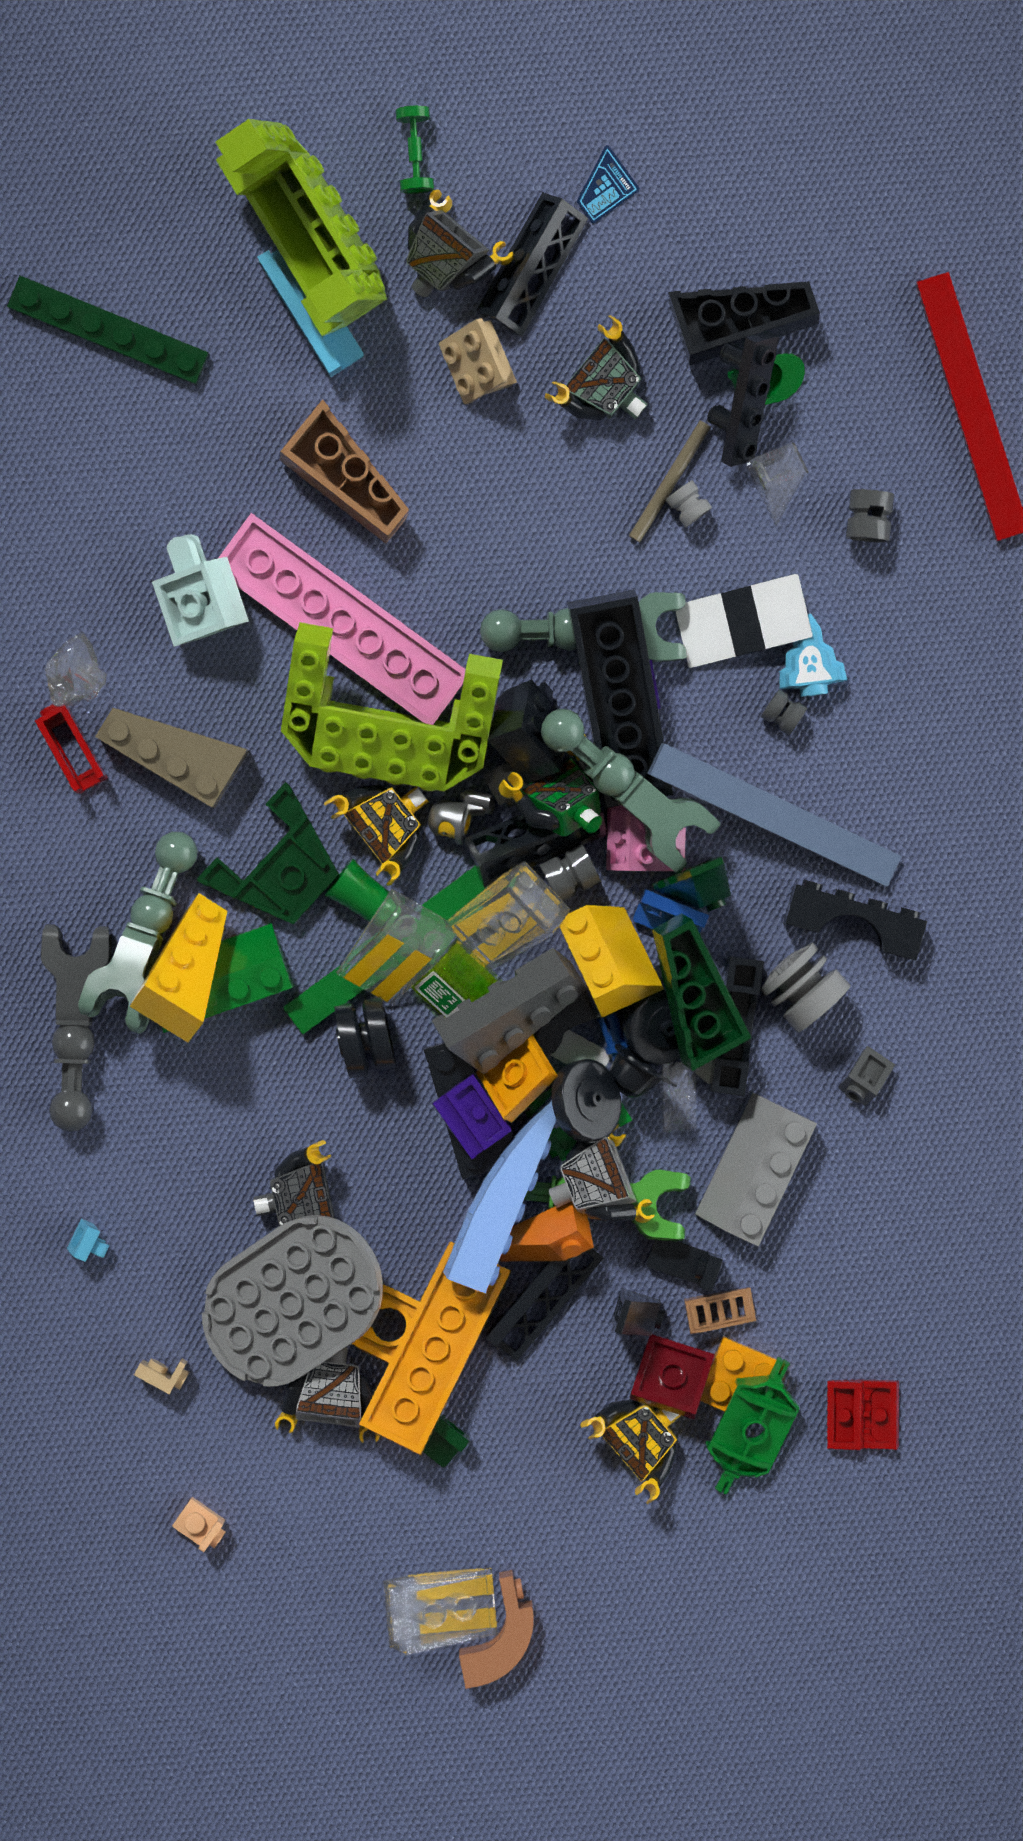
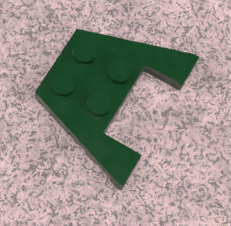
M285 782L265 805L291 828L288 833L245 880L241 879L218 857L196 880L275 917L295 924L339 876V873L291 786Z

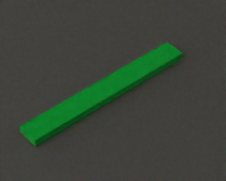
M475 865L283 1007L300 1032L302 1034L306 1033L335 1011V1006L343 1005L405 960L415 950L420 949L454 924L507 879L512 881L519 876L520 872L484 887L479 879ZM387 934L404 943L360 987L343 978Z

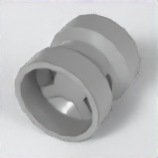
M693 480L666 499V502L672 509H676L678 512L681 511L679 520L684 527L689 526L712 509L707 499L699 500V488Z

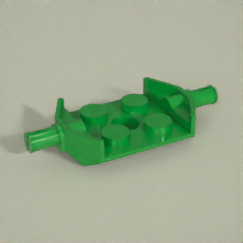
M777 1357L770 1374L767 1376L736 1378L735 1383L737 1387L711 1441H706L705 1443L710 1454L723 1468V1473L715 1486L717 1491L721 1493L723 1491V1494H728L734 1479H739L740 1476L759 1477L769 1473L800 1409L798 1403L786 1390L782 1381L790 1366L787 1360ZM758 1423L763 1426L762 1433L757 1437H749L745 1434L747 1427L751 1424Z

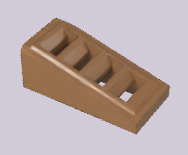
M750 1287L684 1299L690 1334L756 1321ZM737 1297H742L745 1315H738ZM729 1299L732 1317L725 1318L723 1300ZM716 1302L719 1320L712 1321L709 1303ZM703 1305L706 1321L699 1323L696 1306Z

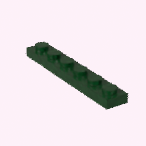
M19 275L7 305L8 309L194 385H197L209 353L21 275Z

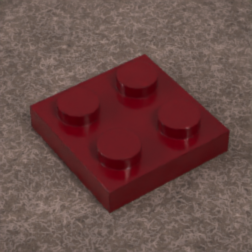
M652 1334V1336H649L630 1399L695 1419L715 1354Z

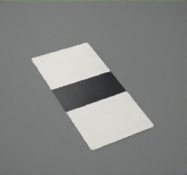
M798 574L686 602L684 607L678 611H675L683 645L687 649L689 668L813 636Z

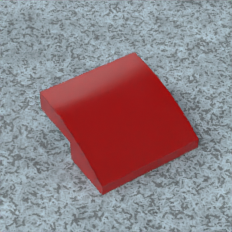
M899 1380L827 1381V1449L861 1450L863 1448L897 1450L899 1448Z

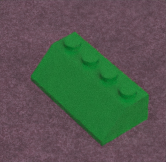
M272 923L221 941L205 1018L295 987ZM162 1027L164 1033L169 1032L167 1029Z

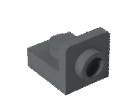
M866 1046L849 1074L838 1087L845 1092V1095L851 1101L866 1106L877 1096L895 1064L869 1046Z

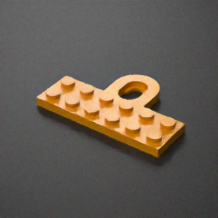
M451 1241L420 1302L389 1286L383 1285L380 1309L391 1308L404 1316L406 1320L404 1334L399 1339L388 1342L377 1337L373 1328L370 1327L363 1336L352 1343L358 1349L389 1363L359 1425L420 1456L511 1273V1270L497 1264L500 1267L499 1275L495 1284L488 1286L486 1293L448 1280L443 1271L455 1244Z

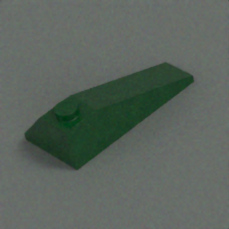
M722 857L712 858L651 884L655 891L696 908L706 907L707 912L726 905L724 898L731 896Z

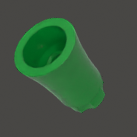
M353 858L344 867L325 894V897L345 906L370 924L375 923L383 930L389 926L403 905L393 897V893L380 885Z

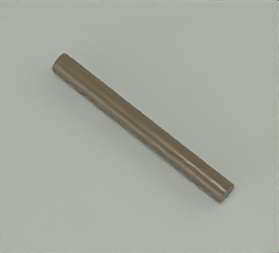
M699 421L629 534V537L639 543L642 541L666 499L711 427L708 424Z

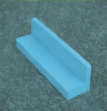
M267 250L257 257L266 275L330 377H333L364 357L363 351L347 326L326 336H321L301 303V300L306 298V295L279 250L272 254Z

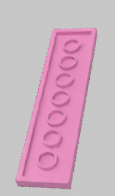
M251 513L219 556V558H228L239 589L295 630L298 629L299 622L333 628L330 655L424 724L434 725L462 687L465 668Z

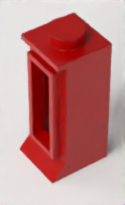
M54 703L40 711L42 717L36 719L35 722L73 791L81 794L108 779L70 708L65 704L59 707L58 703ZM67 722L92 767L79 776L53 732V729Z

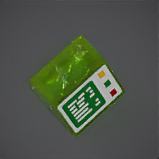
M456 938L411 985V988L440 1015L443 1014L444 1018H447L459 1011L458 1004L468 998L471 1002H474L489 993L488 986L498 980L499 982L503 980L465 944Z

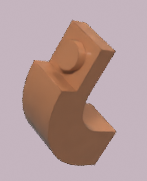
M512 1570L499 1572V1581L506 1611V1619L501 1631L492 1640L484 1644L459 1649L465 1689L489 1684L506 1675L518 1664L530 1643L534 1622L532 1600L519 1603L518 1599L524 1598L521 1578L514 1579Z

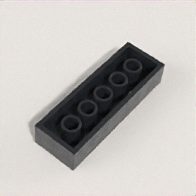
M635 590L567 602L593 744L600 750L607 746L615 753L626 756L633 764L634 771L643 776L665 796L673 795L672 785L647 774L664 740L640 606ZM603 794L606 808L621 805L612 796Z

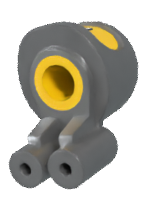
M466 790L460 794L462 803L451 800L438 801L432 806L428 816V825L431 832L436 836L453 838L456 844L463 845L472 816H484L485 813L493 814L495 807L493 795Z

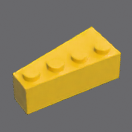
M198 893L183 914L130 1005L131 1008L189 1043L204 1022L227 916V910Z

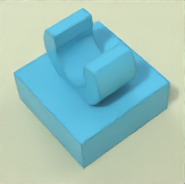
M81 1218L67 1250L73 1257L86 1262L90 1252L104 1258L109 1245L105 1243V1240L98 1237L100 1231L93 1223Z

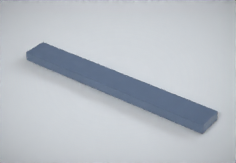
M661 743L647 773L888 887L902 857L665 743Z

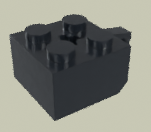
M532 679L505 690L499 696L488 738L492 746L527 784L561 771L565 753L556 752L548 748L543 741L541 734L542 723L547 715L558 709L553 704V690L547 683L543 682L537 686Z

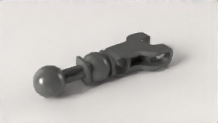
M46 924L42 932L41 961L45 968L54 975L57 985L56 1025L60 1026L53 1033L52 1048L59 1059H54V1063H62L61 1092L57 1093L52 1099L49 1113L54 1125L67 1132L79 1131L85 1127L92 1115L91 1102L87 1095L82 1092L83 1064H91V1060L87 1059L93 1052L95 1040L92 1031L88 1027L92 1026V1017L80 1014L78 1003L88 975L94 970L108 965L112 960V933L108 926L97 927L93 932L90 949L84 955L77 957L69 956L64 950L62 932L55 924Z

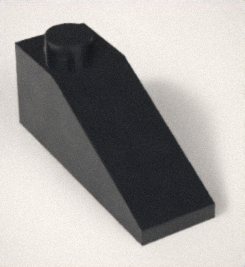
M621 1288L612 1317L614 1331L626 1335L652 1336L654 1328L660 1329L665 1314V1309L660 1308V1299Z

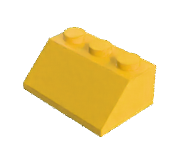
M586 905L556 919L602 1018L664 989L625 907Z

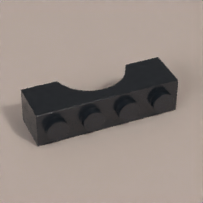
M803 880L802 886L798 884L793 885L783 921L784 924L818 933L828 921L835 917L855 915L864 919L873 927L879 940L880 951L917 960L927 921L919 919L920 912L901 907L900 913L887 910L888 903L871 898L868 899L867 904L854 901L856 894L836 889L835 895L822 892V884Z
M728 956L724 983L750 1035H752L764 961ZM751 1039L713 1060L709 1090L711 1092L745 1096L750 1063Z

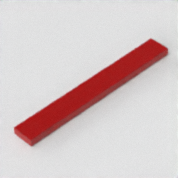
M946 272L917 281L915 283L995 541L1022 534L1023 507L950 273Z

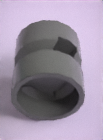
M851 490L849 510L853 512V516L847 520L846 538L864 542H890L891 522L887 520V516L893 513L894 494L878 490ZM868 510H872V516H867Z
M582 843L566 851L564 859L561 860L558 857H554L540 865L559 904L575 896L578 887L587 890L601 882Z

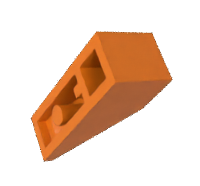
M572 1201L558 1208L548 1209L514 1225L510 1232V1235L513 1236L511 1246L505 1255L501 1254L499 1260L501 1262L566 1261L594 1248L588 1216L578 1212Z

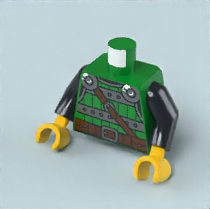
M567 751L569 755L576 756L571 751ZM577 756L576 762L571 758L562 763L561 771L534 781L521 789L523 786L522 777L515 772L510 773L508 776V781L513 787L509 786L505 780H502L499 785L500 794L506 798L513 797L515 800L514 806L532 828L549 830L560 836H568L580 827L588 833H594L602 824V817L599 814L601 812L600 799L603 793L599 792L595 787L593 779L584 773L587 765Z

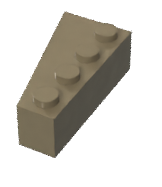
M112 708L95 736L212 808L217 806L250 751L116 708Z

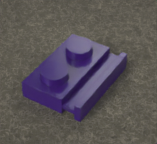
M473 1074L431 1103L470 1159L475 1158L476 1155L512 1131Z

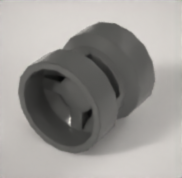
M779 689L765 708L761 718L767 722H775L779 725L780 730L789 736L806 712L807 707L800 702L793 703L789 700L788 694ZM785 706L786 709L780 717L779 714Z

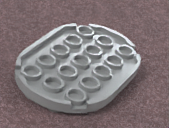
M309 1215L286 1222L225 1263L214 1274L205 1291V1294H207L205 1312L202 1313L205 1337L217 1360L237 1378L243 1381L249 1380L263 1384V1386L267 1387L293 1382L358 1340L371 1327L379 1312L383 1294L382 1274L377 1258L367 1241L355 1229L338 1219L322 1215Z

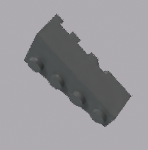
M551 948L515 970L514 978L509 981H496L487 987L489 993L474 1002H471L468 998L457 1005L459 1011L447 1018H444L442 1014L433 1019L432 1022L450 1051L481 1073L486 1074L514 1049L521 1046L538 1029L546 1025L567 1005L574 1002L579 995L587 990V987L571 961L556 949Z

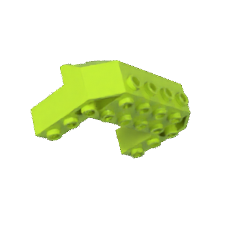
M247 119L215 142L223 154L216 159L217 163L237 195H246L306 295V298L301 300V303L321 336H326L351 324L387 300L385 286L382 282L380 271L375 264L377 257L373 249L367 243L363 244L357 234L359 232L358 224L350 214L346 215L339 204L342 202L341 196L333 185L330 184L328 186L322 176L324 168L316 156H310L307 150L296 140L295 135L286 124Z
M299 622L293 643L281 732L310 767L319 768L329 773L337 771L352 774L361 779L374 778L385 780L393 785L407 784L418 786L426 791H446L483 769L503 660L469 654L460 700H454L450 722L437 720L434 725L424 724L412 715L331 701L335 677L327 676L326 674L333 628Z

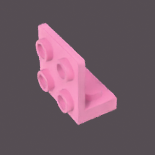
M622 805L607 808L606 870L673 871L649 852L645 843L644 825ZM686 827L680 830L676 837V849L684 858Z

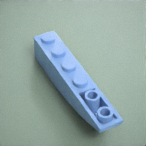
M552 1096L526 1121L503 1150L484 1179L468 1209L443 1273L448 1280L486 1293L489 1285L493 1286L500 1270V1267L497 1266L501 1254L505 1255L511 1246L513 1236L510 1235L514 1222L519 1223L525 1211V1204L523 1203L527 1191L531 1192L534 1189L538 1179V1172L535 1171L540 1159L545 1160L549 1153L551 1141L548 1139L553 1127L556 1129L559 1127L552 1107Z

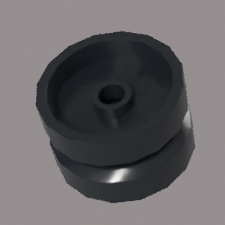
M382 996L364 1000L362 1005L364 1022H360L357 1009L352 1003L335 1006L336 1035L341 1057L344 1058L349 1078L367 1075L369 1070L367 1053L372 1054L374 1066L379 1072L397 1069Z

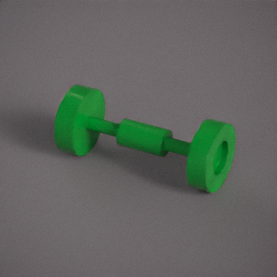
M415 105L397 108L395 110L396 121L410 123L411 137L407 138L409 163H412L413 178L401 180L400 191L405 194L432 192L434 190V179L420 177L419 163L422 162L421 137H417V122L430 119L429 107Z

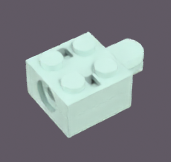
M192 534L175 537L170 540L167 550L175 573L155 580L152 584L173 646L194 642L249 622L228 558L223 557L206 561L199 537Z

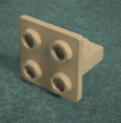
M482 318L476 319L439 342L443 357L464 404L472 403L485 394L508 388L517 383L491 320L484 322Z

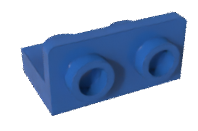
M645 889L633 916V921L654 929L682 913L693 920L700 934L702 928H705L709 915Z

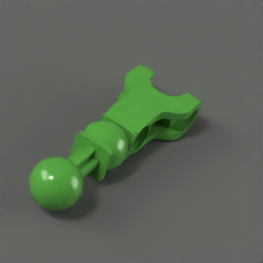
M654 1170L646 1174L639 1182L630 1183L637 1200L631 1204L636 1206L645 1199H649L652 1202L650 1206L641 1207L644 1215H655L650 1221L646 1223H640L635 1219L631 1221L644 1237L662 1241H681L685 1239L684 1227L680 1223L664 1220L657 1212L656 1202L658 1197L665 1192H682L690 1186V1176L679 1172ZM552 1175L551 1183L536 1182L534 1189L531 1192L527 1191L524 1201L549 1203L548 1209L555 1207L550 1197L549 1189L565 1183L563 1176L556 1180V1176Z

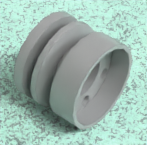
M813 942L787 956L770 972L768 979L760 987V991L764 996L770 994L776 988L780 990L770 1002L773 1006L781 1004L787 999L792 1003L787 1008L783 1017L797 1033L815 1022L851 987L837 969L828 972L824 976L819 973V970L827 960L824 955L812 963L808 961L818 950Z

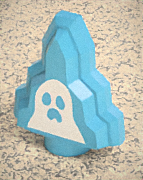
M808 614L813 636L793 642V647L785 654V668L779 671V689L800 688L801 697L828 694L829 684L847 681L844 664L836 661L833 648L823 642L821 628L811 614Z

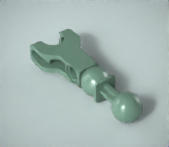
M654 592L646 595L639 601L648 657L652 662L680 661L687 658V649L683 644L664 641L658 636L655 627L657 618L661 613L678 611L684 607L686 602L685 595L682 593ZM568 608L560 609L554 614L553 612H548L545 620H520L510 610L498 609L487 614L481 622V639L493 651H510L519 644L520 640H547V647L555 645L561 650H576Z
M559 709L546 716L542 723L541 734L548 748L556 752L571 751L587 765L584 773L593 779V783L598 791L612 796L644 825L645 843L649 852L670 869L680 873L686 867L687 862L676 849V837L679 831L686 826L696 825L708 834H713L720 827V822L692 798H667L643 776L634 771L633 764L626 756L615 753L607 746L600 750L584 736L583 721L577 713L569 709Z
M172 831L163 835L157 842L155 858L160 867L152 888L141 887L140 891L143 896L139 897L132 905L131 922L127 923L111 962L88 975L78 1003L80 1014L95 1017L100 1013L101 1008L108 999L115 996L125 997L129 1002L125 1017L127 1027L130 1031L138 1034L145 1031L150 1019L131 1008L130 1005L155 964L163 941V937L160 934L164 933L172 923V907L176 908L177 903L170 895L178 874L189 870L196 862L198 850L191 836L183 832Z

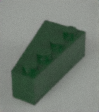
M681 913L652 929L681 1062L694 1071L752 1037L693 920Z

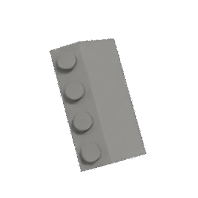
M752 1093L695 1215L759 1247L817 1123L758 1094Z

